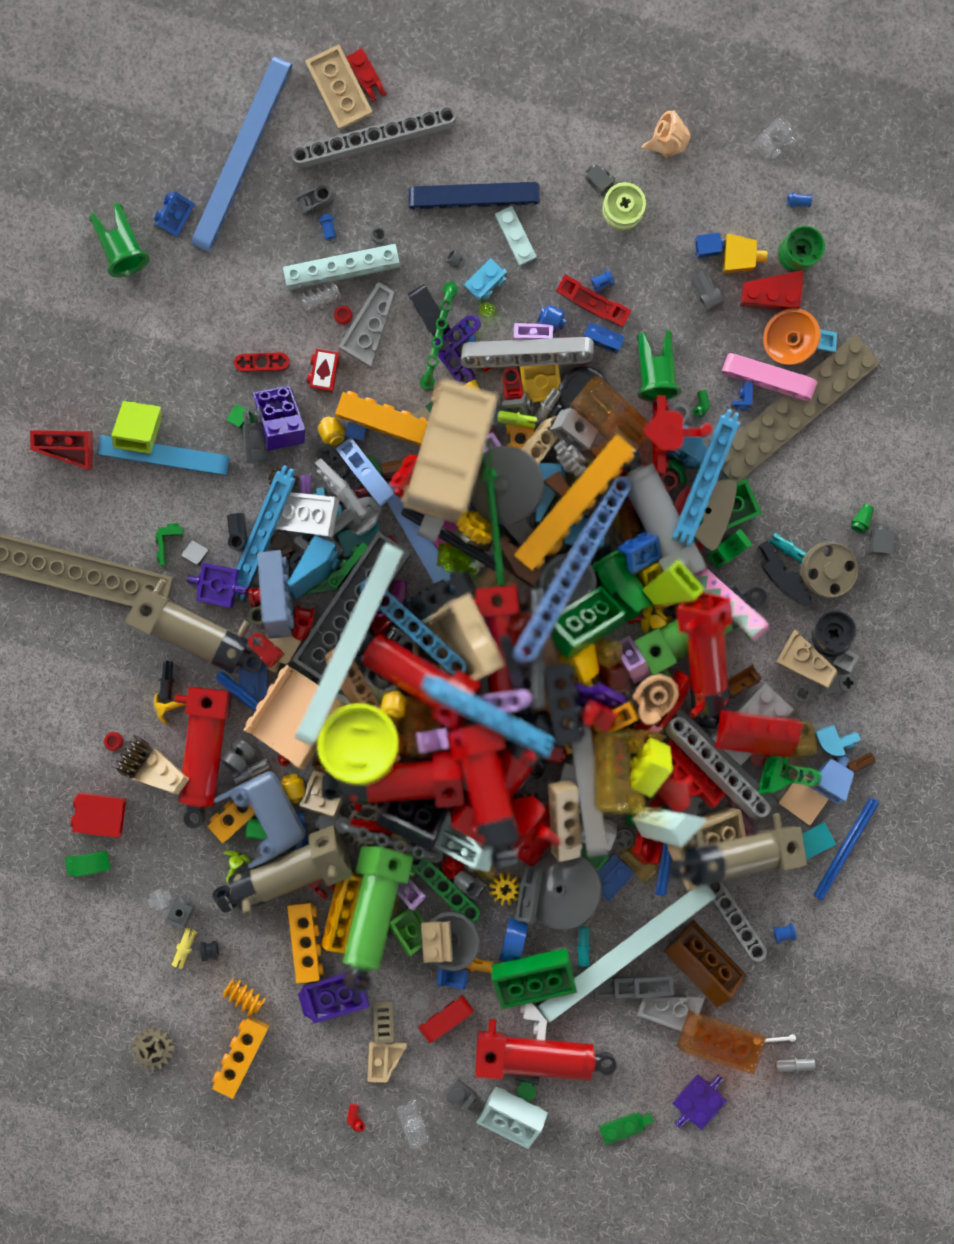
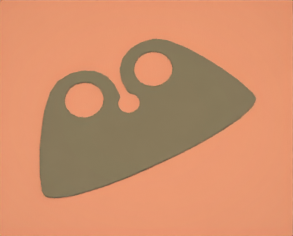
M735 480L716 481L711 493V499L706 508H711V513L706 514L704 511L702 516L703 523L698 526L695 537L711 551L717 548L727 528L736 497L737 483Z

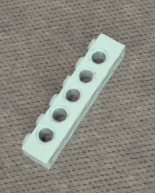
M396 244L285 266L283 271L288 290L399 268L400 263Z

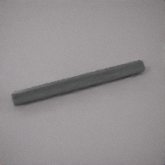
M534 590L532 592V617L544 598L543 590ZM544 614L541 615V619H542L543 622H544ZM533 630L532 637L537 640L538 634ZM544 642L537 655L532 659L533 708L544 707Z

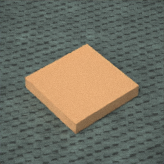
M791 783L778 803L810 826L829 799L806 785Z

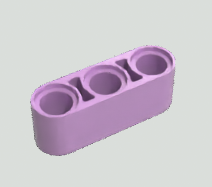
M527 690L495 692L477 697L504 712L528 707L532 702L531 694Z

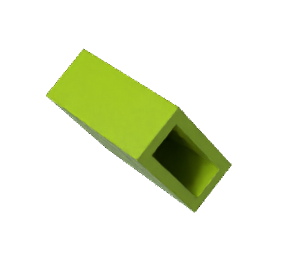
M123 401L111 435L113 448L151 454L162 421L161 407Z

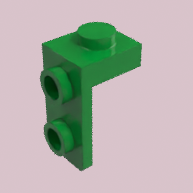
M179 523L167 524V527H160L158 532L155 533L156 544H159L156 559L161 567H167L165 536L184 535V528L179 526Z

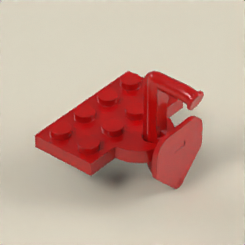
M658 395L652 401V420L642 430L643 435L652 441V463L659 476L665 474V470H668L669 460L665 459L666 451L679 449L683 444V437H707L713 431L710 424H704L701 428H683V416L677 411H668L669 402L666 401V396Z
M688 737V743L692 745V739ZM670 739L666 745L670 746L672 772L656 791L658 796L647 807L658 808L666 802L672 810L682 812L690 806V798L699 795L711 809L714 808L726 793ZM701 751L702 757L706 759L705 752ZM715 764V770L719 773L720 769Z
M530 796L511 800L510 804L513 816H515L519 836H521L513 848L517 853V858L532 867L539 861L544 851L551 846V843L555 846H560L562 843L561 839L550 830L549 802L543 805L536 798Z

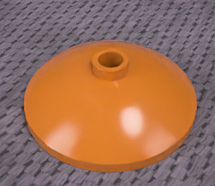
M790 308L780 311L770 319L765 327L763 334L764 348L767 354L777 363L783 365L803 363L815 353L819 346L821 338L820 327L817 320L803 309ZM793 338H798L796 343H792Z

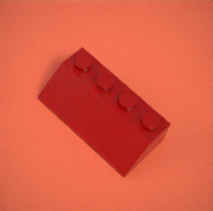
M721 710L715 748L790 758L800 742L803 723L790 718Z

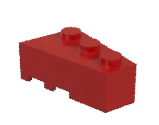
M804 270L745 282L741 288L740 306L781 311L790 308L799 309Z
M30 430V450L86 470L93 469V431Z

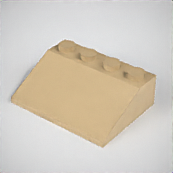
M727 806L702 816V818L706 819V822L699 829L702 830L704 844L746 837L740 809ZM694 835L682 847L667 843L673 861L676 859L684 860L687 849L696 846ZM683 880L688 891L697 888L690 880Z

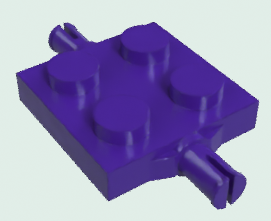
M202 563L201 573L198 577L191 575L187 577L188 579H193L187 580V583L197 585V601L233 608L237 593L248 594L246 592L248 587L238 586L240 573L238 569Z
M579 683L574 684L578 688L579 697L576 698V701L580 707H585L589 700L599 702L613 710L626 704L625 696L602 684L590 687L582 686Z
M697 1074L672 1102L682 1114L675 1123L678 1128L682 1129L685 1123L689 1121L702 1130L727 1102L717 1089L724 1080L719 1074L711 1083Z

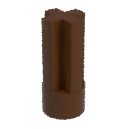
M869 752L848 763L847 767L853 773H856L875 763L876 759Z

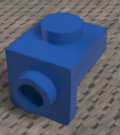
M439 968L436 975L437 985H446L462 990L466 989L469 970L463 968L449 971Z

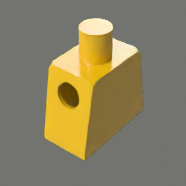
M732 234L725 236L723 274L753 271L756 267V262L767 261V251L757 250V240Z
M594 643L568 660L563 655L559 658L560 664L570 662V665L574 666V684L579 683L586 687L593 686L591 679L599 673Z

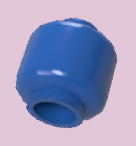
M548 305L546 308H542L537 321L540 322L539 324L552 325L553 333H556L558 329L563 330L567 319L563 318V310Z

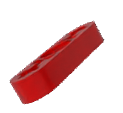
M282 352L239 354L234 359V366L240 372L284 371L290 365L288 356ZM251 357H254V368H251V364H245L244 368H242L241 365L238 364V362H241L242 358H244L246 362H252ZM261 357L267 359V365L263 368L257 366V360ZM269 357H273V361H278L279 357H282L283 360H286V363H283L281 367L278 363H272L274 367H270L271 360Z

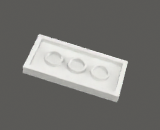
M291 492L275 530L332 537L340 499Z

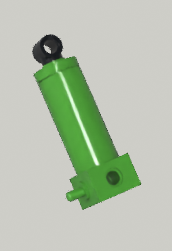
M361 846L355 873L363 875L343 958V963L351 965V971L344 977V985L348 990L356 992L367 991L371 983L368 972H370V969L379 971L399 883L407 884L409 876L413 877L415 871L411 869L412 856L382 847Z

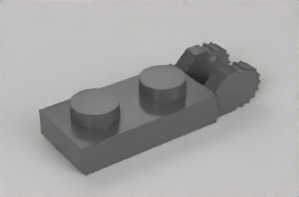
M260 409L254 410L255 423L250 424L248 411H243L244 425L242 427L246 462L248 464L267 461Z
M526 867L520 884L515 920L535 924L543 871L541 869L533 871L531 867Z

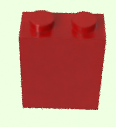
M83 792L77 793L73 800L75 815L72 816L70 826L73 827L72 832L116 838L121 837L127 798Z

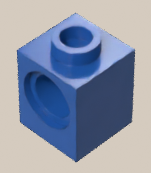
M720 232L697 235L695 238L697 259L720 256L725 248L724 239L720 238Z

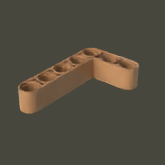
M336 648L326 654L325 660L327 665H329ZM353 660L347 671L349 677L345 675L340 686L351 705L366 704L380 710V704ZM405 697L407 699L405 716L398 721H391L393 725L416 711L417 701L413 697Z

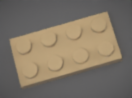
M340 45L332 47L305 61L338 130L346 128L373 114Z

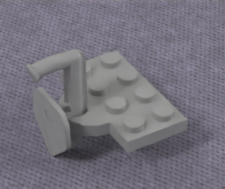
M321 458L315 462L319 468L317 473L325 480L333 494L348 507L336 517L333 535L346 525L356 536L363 535L375 526L382 511V506L373 497L357 499L347 484ZM321 536L323 539L336 544L338 556L342 554L344 547L339 545L333 537Z

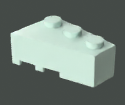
M448 811L434 847L474 869L489 871L492 864L490 857L493 849L491 847L481 849L479 842L454 829L451 823L450 811Z

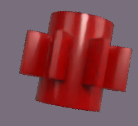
M449 855L441 863L444 866L442 869L443 874L448 878H455L458 873L466 871L463 868L465 863Z

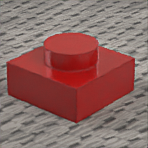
M374 614L369 624L377 636L383 634L393 625L386 614L382 617Z

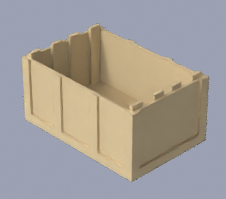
M443 379L442 384L437 383L431 398V402H434L411 483L401 500L404 503V508L454 523L458 521L465 511L497 395Z

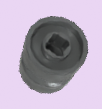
M237 738L230 747L231 751L225 753L221 762L233 772L241 775L247 767L246 762H250L257 752L248 743Z

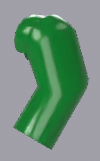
M706 390L697 392L699 403L693 409V415L698 418L703 417L710 408Z
M670 458L668 470L672 469L676 473L678 483L687 482L684 465L677 459Z

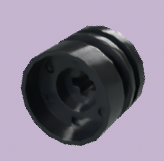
M831 610L824 613L818 618L812 632V642L815 649L827 657H837L844 654L850 648L856 636L854 620L847 613L840 610ZM832 633L836 634V636L833 639L830 638V635H832Z

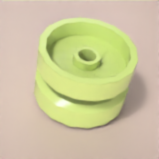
M627 182L618 183L611 187L605 196L602 208L603 217L608 225L622 231L632 229L638 225L646 207L645 195L639 187Z

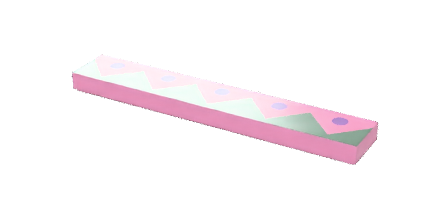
M707 568L692 574L704 588L703 593L731 598L732 620L754 640L770 628L768 623Z

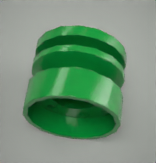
M803 225L793 229L778 247V259L783 268L789 272L801 270L806 272L813 267L825 252V241L822 234L812 226ZM798 249L802 251L800 255L796 253Z

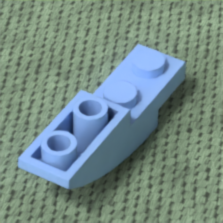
M351 437L336 448L380 506L395 496L393 490Z

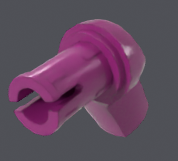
M395 580L390 594L402 604V601L406 599L407 581ZM385 596L380 604L383 607L388 606L390 598ZM377 607L378 610L375 614L378 617L384 616L385 613Z

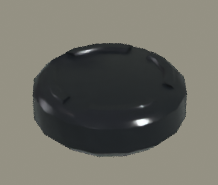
M581 366L573 368L563 376L559 384L558 390L561 392L558 399L559 403L563 405L564 409L572 408L577 410L579 415L585 420L600 414L585 399L586 394L590 390L597 393L606 403L609 402L610 388L608 381L601 372L593 367Z

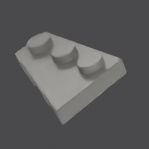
M677 996L642 998L637 1016L692 1035L705 998Z

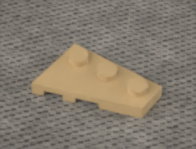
M795 629L776 661L777 664L829 689L838 673Z
M154 749L132 780L178 795L189 778L163 753Z

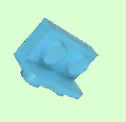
M490 258L464 286L479 301L483 298L487 300L493 294L492 290L497 285L500 287L507 280V271L503 270Z

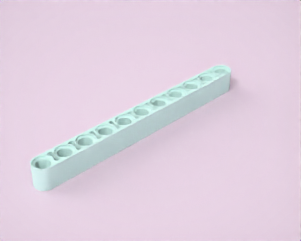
M388 543L385 544L298 728L295 739L313 746L404 551Z
M708 885L690 890L575 977L577 993L547 999L537 1008L548 1023H550L712 901L716 895Z

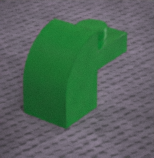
M740 529L706 556L716 569L719 570L750 547L752 543Z
M107 851L65 857L68 876L75 877L110 870Z

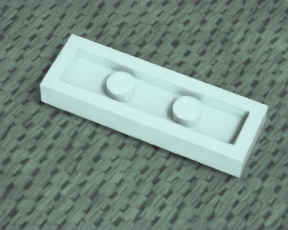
M510 206L495 213V217L518 265L521 266L536 259L537 256L513 207Z

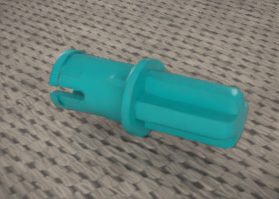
M589 927L578 928V945L576 946L578 948V966H590L589 957L592 946L590 945Z

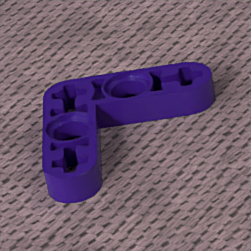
M475 315L464 317L442 336L443 344L449 341L452 344L445 348L446 351H441L440 348L438 352V357L456 382L462 385L467 384L468 381L476 380L473 370L462 366L461 354L457 350L459 346L480 329L481 321ZM474 320V328L471 327L465 330L464 328L470 324L469 321ZM456 330L462 334L460 341H456L453 337ZM439 340L436 341L435 346L441 344ZM453 357L459 361L457 368L451 366V359ZM464 368V370H462L461 373L457 374V371ZM464 375H469L468 381L464 382Z

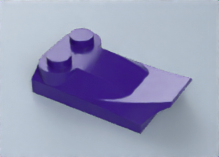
M346 972L303 985L298 997L304 1016L310 1018L313 1024L369 1008L367 991L356 992L348 990L344 985V977L348 973Z

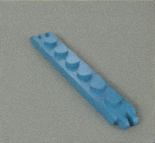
M727 409L726 414H721L671 538L676 540L678 534H680L679 543L683 544L685 537H687L686 545L689 547L740 423L736 421L739 415L737 412L734 413L732 418H729L732 412L730 409Z
M285 465L282 467L281 472L277 471L236 568L240 570L238 586L248 587V589L252 587L259 570L257 553L266 552L294 486L295 478L293 476L295 470L291 468L288 471L289 467ZM237 593L235 598L238 599L240 594ZM241 594L240 600L244 602L248 594Z
M429 676L424 677L421 688L427 691V696L543 757L548 758L550 756V751L553 748L551 744H554L555 738L437 676L433 678Z

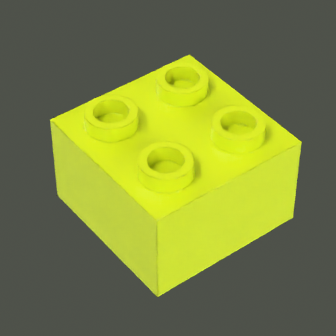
M651 737L646 743L641 745L638 754L633 756L629 762L631 789L649 797L654 795L672 772L670 746Z

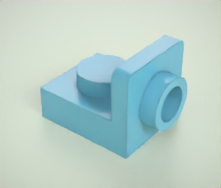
M820 329L821 338L817 350L829 353L836 352L837 333Z

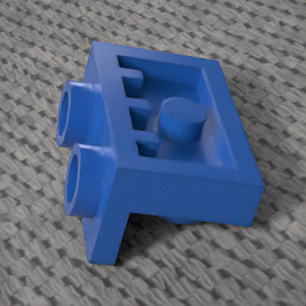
M174 191L170 194L167 193L163 200L164 206L162 210L156 212L153 218L155 220L153 225L177 237L195 203Z
M592 322L589 323L583 336L591 338L594 345L617 355L625 338L621 334Z
M647 532L639 534L638 537L628 540L625 544L618 547L619 552L626 554L628 570L632 573L661 558L659 537Z

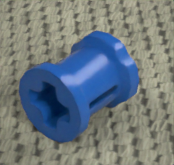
M605 270L604 274L595 278H590L597 294L600 293L601 289L615 285L609 270Z
M789 923V926L773 927L777 944L789 939L797 940L793 923Z

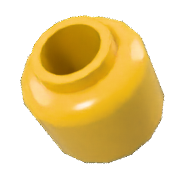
M328 416L320 421L317 430L325 444L336 446L344 440L345 429L338 418Z
M391 691L382 697L380 711L390 721H398L405 716L407 699L401 692Z
M298 774L284 776L280 783L291 804L301 802V798L305 795L306 790L304 779L298 776Z

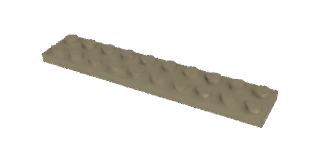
M855 334L838 348L836 352L832 353L806 375L818 382L811 401L800 400L784 394L734 436L721 468L722 473L728 480H735L736 483L741 481L878 366L880 362Z
M0 534V573L129 606L134 605L142 587L154 591L158 581L164 579L167 583L161 595L169 599L174 577ZM150 606L144 608L145 610L152 611Z

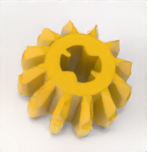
M509 872L506 878H504L503 873H499L501 880L493 877L494 882L497 884L490 883L489 885L490 888L496 889L490 891V895L497 894L493 900L496 902L501 898L500 905H504L505 900H507L508 905H511L510 898H513L515 901L518 900L515 894H519V889L515 888L520 887L521 883L514 884L518 878L514 876L510 880L511 873ZM505 884L508 885V888H511L506 894L503 893V890H500Z

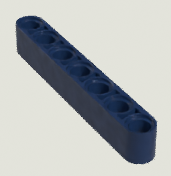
M539 183L414 186L408 188L409 209L413 210L418 207L421 209L439 207L440 209L453 208L452 206L466 208L471 207V205H477V207H490V205L509 206V204L518 206L528 205V203L537 205L540 203Z

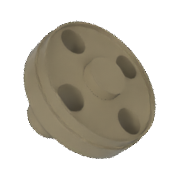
M820 542L805 554L799 575L807 589L813 594L825 598H834L845 594L853 587L858 576V564L854 554L844 545L835 542ZM825 546L828 548L826 556L823 555V548ZM848 561L849 564H850V567H849V569L846 571L845 568H844V565H845V563ZM810 569H812L814 572V575L811 579L808 577V572ZM832 584H834L835 591L833 593L830 592V586Z

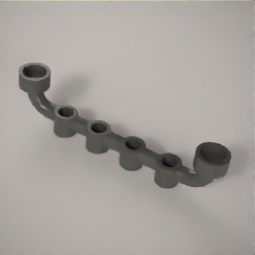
M340 817L336 820L335 826L340 833L348 832L357 835L360 840L369 839L375 841L379 846L387 845L394 847L397 852L406 851L412 853L415 858L424 857L432 863H438L442 859V851L434 846L430 847L429 850H425L419 845L407 844L402 839L394 840L388 838L384 833L376 834L368 831L365 827L358 828L352 826L347 817ZM366 831L367 833L365 836L362 837L360 836V832ZM380 837L385 838L384 842L382 843L378 842V839ZM403 843V847L398 849L397 844ZM417 849H421L420 854H415Z

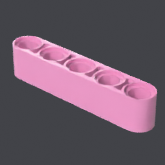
M733 353L727 355L721 371L725 376L743 382H753V385L804 401L812 400L818 383L813 378Z

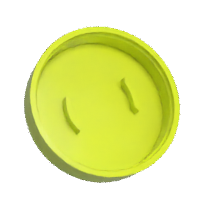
M352 704L338 709L327 718L319 733L318 751L322 763L335 778L347 784L365 785L379 780L389 772L398 755L399 741L392 722L382 711L369 705Z

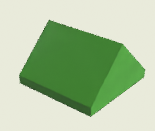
M407 908L393 917L389 924L390 929L408 957L423 947L421 923L425 921L417 908L413 911Z

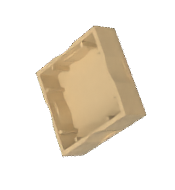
M470 594L450 602L439 609L437 613L421 621L465 661L466 670L464 674L477 681L505 666ZM425 635L429 646L434 643L433 637ZM440 648L438 650L439 658L445 659L448 657L447 649ZM454 661L452 669L455 672L461 671L463 665L459 661ZM439 663L440 669L453 677V674Z

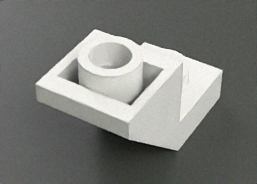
M534 1003L521 1005L520 1013H523L524 1019L538 1021V1023L534 1022L533 1034H537V1040H545L547 1025L545 1017Z

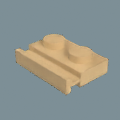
M450 921L421 923L424 962L453 961Z

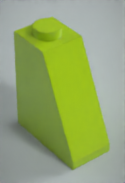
M677 560L652 580L642 591L655 605L693 601L704 588L680 560Z

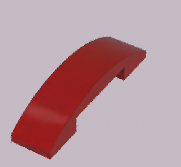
M564 274L555 291L582 309L622 328L632 311L620 303L612 302L582 286L581 282Z
M677 670L672 676V680L678 685L679 694L672 709L664 716H661L658 722L646 724L640 720L632 732L643 741H647L650 737L652 738L671 721L682 705L689 690L691 678L681 671Z

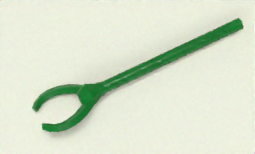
M485 439L489 454V468L486 466L484 450L482 448L481 460L484 469L481 477L485 482L487 490L497 585L505 584L494 492V480L497 474L492 467L490 443L488 439Z

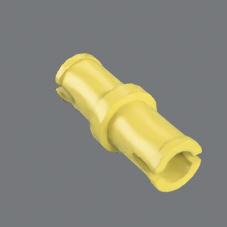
M185 928L182 940L176 947L178 950L171 964L172 966L177 967L179 962L178 968L183 969L186 958L192 951L191 946L197 934L195 930L192 929L190 934V928Z

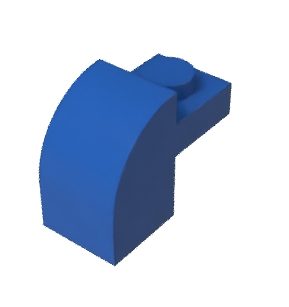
M509 918L499 956L500 961L507 962L521 957L528 923Z

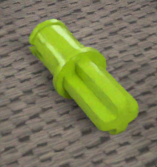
M499 411L497 418L500 423L535 429L536 424L528 421L536 422L537 419L536 416Z

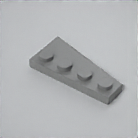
M379 282L338 346L341 350L369 367H372L395 294L394 291Z

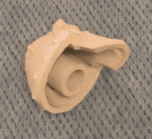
M675 110L667 111L659 120L653 139L644 143L641 148L661 153L665 158L672 157L686 149L691 138L690 132Z
M662 674L646 678L633 694L634 700H637L640 705V718L646 724L658 722L661 716H664L672 709L679 696L678 685L671 677Z

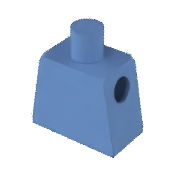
M842 755L838 756L836 761L832 759L826 761L818 770L822 775L821 783L817 786L808 787L838 805L845 802L854 775L851 770L846 768L849 759Z

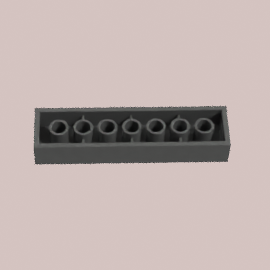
M380 532L376 534L292 660L319 679H322L328 667L325 660L326 654L337 647L361 597V585L365 580L369 579L385 544L388 543L404 551L386 588L387 591L412 555Z

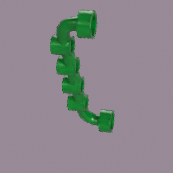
M447 282L443 286L444 300L440 304L441 312L436 321L437 329L435 337L431 340L432 349L426 361V373L420 378V386L424 390H430L435 385L433 372L438 364L437 356L443 344L442 336L447 328V316L452 308L451 300L458 292V287L454 282ZM448 303L450 307L444 308L443 304ZM440 321H443L445 323V326L440 327L438 323ZM439 340L441 344L435 346L433 342ZM431 358L435 359L436 363L433 365L429 363V359Z

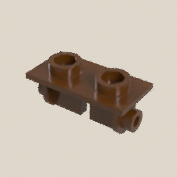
M753 664L727 679L730 698L734 699L745 691L743 686L749 689L760 683L762 678L756 672Z

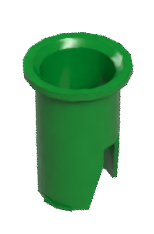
M114 203L117 229L107 233L105 227L94 213H91L89 220L95 229L109 262L107 267L108 274L112 277L121 278L141 271L150 260L149 255L141 251L124 212L123 205Z
M666 330L662 355L652 357V350L645 332H641L636 336L642 389L637 394L641 400L653 401L658 395L666 396V400H669L682 393L681 387L676 385L672 344L673 334L669 330Z
M613 552L592 565L605 590L628 612L623 622L635 619L641 615L640 610L654 605L642 591L644 586L637 574L631 575L629 572L625 553Z

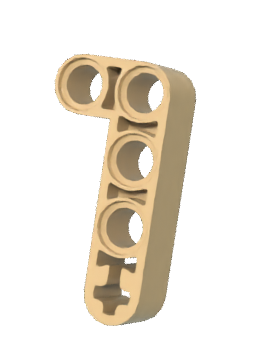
M557 416L543 420L522 448V450L530 455L532 452V457L538 464L552 445L555 447L557 443L563 440L550 430Z

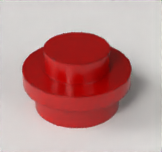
M339 306L336 308L334 319L338 324L347 325L352 321L353 313L349 307Z
M110 732L104 738V745L110 751H117L123 746V737L118 732Z

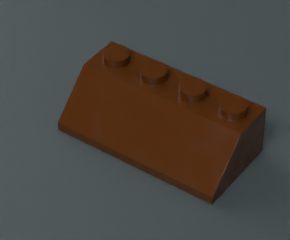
M694 919L670 941L663 951L716 1007L731 1000L747 976Z

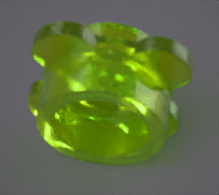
M484 301V304L480 303L478 305L480 306L479 312L489 317H493L494 313L498 311L494 309L495 305Z

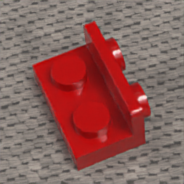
M638 831L632 853L641 864L658 865L664 842L642 837Z

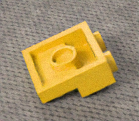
M558 364L519 366L523 392H528L533 402L545 401L553 388H559L561 381Z

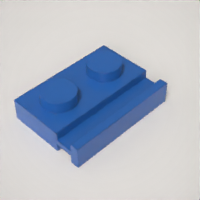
M248 661L247 664L250 668H256L258 661ZM264 662L261 669L255 673L247 672L239 666V686L255 699H264L267 695L268 669H266L267 665Z
M615 854L608 859L598 872L602 882V896L610 901L635 874Z

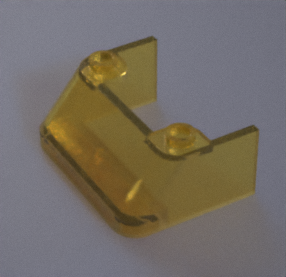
M609 732L599 733L595 737L594 804L599 812L662 813V809L645 808L643 796L639 793H631L630 753H638L643 749L644 737H662V733Z

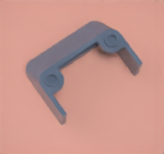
M265 772L225 791L214 799L216 803L231 796L238 806L243 807L251 804L268 838L262 841L259 846L261 855L248 864L249 868L274 858L301 842L305 837V829L277 775L273 772Z

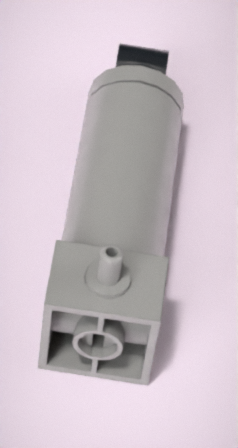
M632 446L635 449L633 451L635 456L628 464L625 462L622 464L623 469L627 472V476L624 478L630 483L627 495L645 531L659 537L661 551L659 563L663 571L677 560H680L691 574L705 569L706 564L694 540L689 547L686 545L687 537H685L683 544L679 543L680 534H678L676 540L671 539L680 516L654 464L651 463L644 466L635 446Z

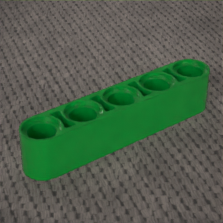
M417 849L415 853L420 854L421 850ZM424 857L421 858L419 863L412 862L411 868L457 913L468 917L465 911L468 908H473L476 910V915L468 918L472 922L479 918L480 911L478 906L464 892L457 888L454 882L446 877L434 863ZM427 867H432L435 870V874L432 877H428L425 875L424 870ZM446 881L449 887L446 890H441L438 887V883ZM456 894L461 895L463 898L459 904H455L452 901V897Z

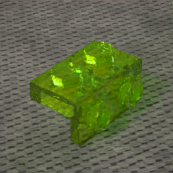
M439 543L436 566L444 568L446 572L460 570L461 573L465 571L476 573L475 568L469 567L471 558L469 555L453 545Z

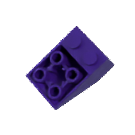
M285 386L253 392L256 409H260L267 451L305 444V427L291 387Z

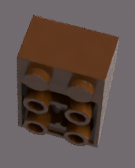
M501 535L499 538L501 552L515 576L533 587L545 565L542 564L539 569L534 568L531 570L514 555L521 546L515 547L511 544V539Z

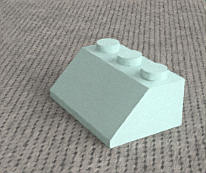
M644 807L639 810L633 821L642 837L682 847L706 822V819L668 809Z
M495 1087L477 1120V1124L529 1149L541 1133L548 1112L542 1110L539 1106L526 1102L521 1097L508 1093L505 1089Z

